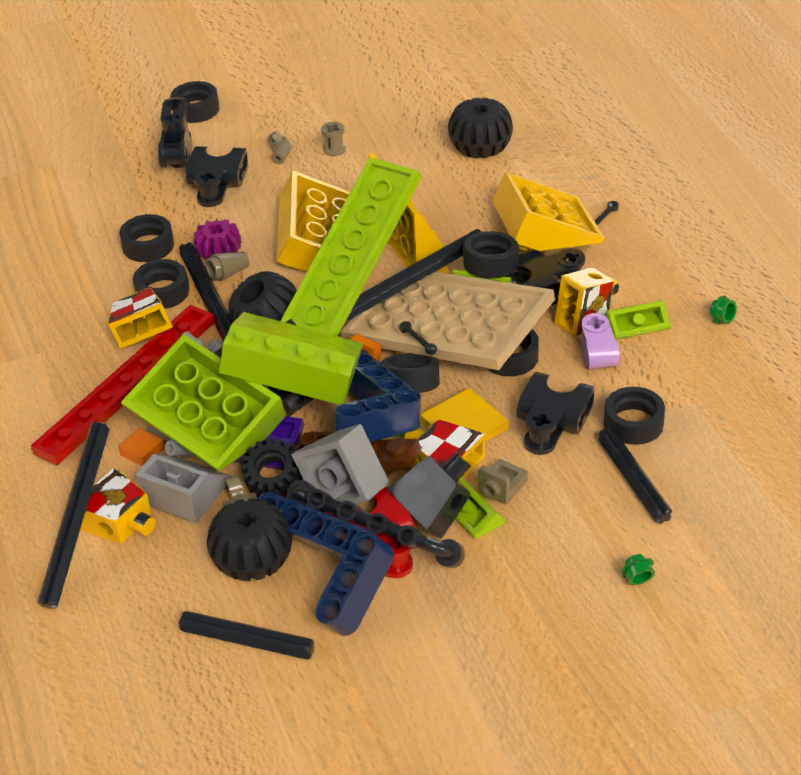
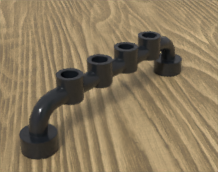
M304 480L294 481L288 488V499L323 513H333L339 519L351 524L358 523L378 536L395 538L401 545L410 549L420 548L435 555L437 562L444 567L456 568L464 561L465 550L455 540L445 539L441 542L423 535L419 529L413 526H400L392 523L390 518L380 513L370 514L362 511L360 506L350 501H337L330 494L320 489H315L312 484Z

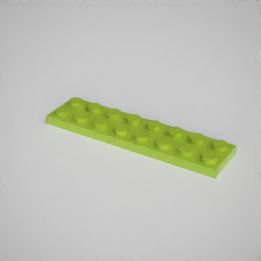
M369 157L283 315L281 322H287L289 319H292L297 326L334 336L339 335L422 178L419 171Z

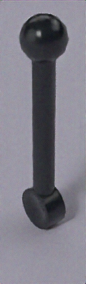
M616 201L608 202L607 209L595 220L596 225L603 221L611 212L617 211L619 203Z
M404 321L400 323V331L410 334L425 347L427 354L434 355L437 352V346L434 343H428L412 329L411 322Z

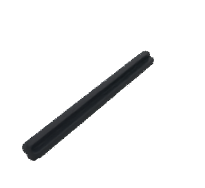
M475 229L361 293L347 319L355 318L463 256V243L466 238L480 233L481 230Z
M190 242L181 244L179 247L180 255L208 311L213 314L215 325L224 341L233 322L194 245Z
M92 422L88 431L38 597V604L43 608L55 609L59 604L109 434V428L102 422Z

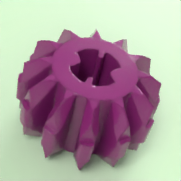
M216 218L212 222L206 220L205 225L197 226V231L194 233L193 238L197 253L201 258L206 259L210 258L212 254L238 252L242 243L241 234H239L236 223H230L228 219L219 221Z

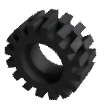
M272 438L266 439L267 444L262 445L260 440L256 442V450L250 446L247 449L249 456L243 455V464H241L242 475L249 492H255L257 498L266 492L282 496L284 493L287 494L289 486L294 481L303 480L291 455L296 449L293 450L289 442L284 444L282 439H277L276 444H274ZM279 462L284 465V470L278 476L264 478L260 475L261 469L269 463Z

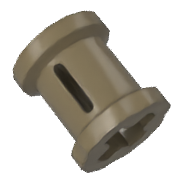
M339 122L325 123L321 127L322 135L325 137L324 153L328 156L342 155L346 151L342 138L345 132L344 125Z

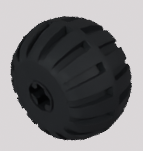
M485 97L472 98V100L468 99L460 103L452 112L448 124L449 137L454 147L463 155L471 156L472 158H488L489 156L499 154L508 145L513 132V122L507 108L499 101L490 100V98Z
M270 271L255 273V275L247 277L244 282L242 281L238 288L233 291L228 306L230 319L234 322L243 312L281 321L297 290L294 284L283 275Z
M249 498L248 501H244V499L236 500L234 504L229 503L224 506L213 518L208 529V553L217 568L233 579H240L241 581H251L253 578L256 581L265 579V575L271 576L277 572L289 556L292 535L285 528L289 527L290 524L285 515L270 502L257 498Z

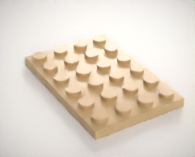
M400 266L399 269L393 275L406 269L407 267ZM434 272L356 316L340 332L342 338L349 340L356 334L362 335L381 344V348L385 350L431 356L461 364L499 370L554 302V291L552 289ZM404 321L411 322L412 329L428 343H434L437 346V352L434 355L427 354L425 347L410 334L400 331V323Z

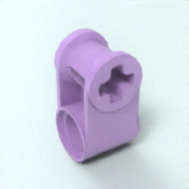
M599 313L586 315L582 319L584 335L581 339V347L587 369L619 366V348L616 339H614L609 320L606 316Z

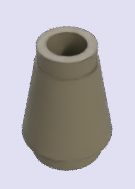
M244 251L212 254L205 261V268L211 280L222 281L249 267V258Z

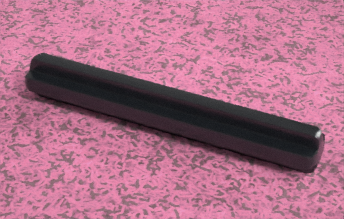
M610 427L606 430L602 429L599 432L600 437L598 441L653 519L659 524L669 521L672 518V509L616 431Z
M184 611L179 620L180 630L187 633L306 660L310 659L314 652V640L311 638L191 611Z

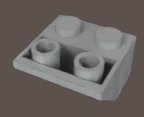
M153 454L135 474L137 485L147 493L151 507L194 523L198 522L227 486L225 478L231 477L223 472H218L178 456Z

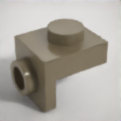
M499 459L491 469L481 466L478 470V492L507 505L527 482L528 471L502 459Z

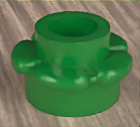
M725 295L718 297L710 306V315L716 324L721 322L729 324L736 316V302L730 300Z
M642 554L629 557L624 562L625 566L621 570L623 577L627 578L630 585L643 584L655 575L652 567L654 565L653 559H646Z

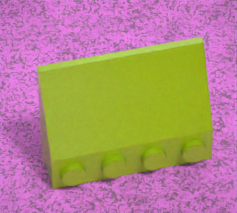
M243 312L231 324L224 340L219 373L342 405L345 403L364 343Z
M183 334L122 400L121 404L219 472L244 455L250 446L254 448L256 442L264 441L285 418L286 413L281 398L259 383L219 373L221 358Z

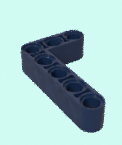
M362 349L349 388V392L359 400L336 407L335 432L361 424L369 441L372 442L417 430L420 427L421 394Z
M263 493L257 499L270 502L285 515L290 524L285 529L292 535V539L340 558L317 603L315 616L319 622L339 635H351L362 622L394 558L392 547L367 529L275 493Z

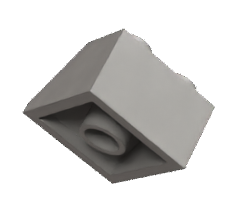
M361 424L338 430L291 454L304 481L312 484L315 489H320L330 494L333 499L340 502L350 501L357 504L368 501L390 483Z

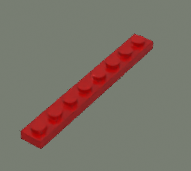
M190 304L171 321L173 328L156 334L31 445L33 455L56 466L60 464L86 440L92 422L105 423L123 406L121 404L122 400L180 339L182 333L188 331L195 338L200 337L215 323L213 314Z

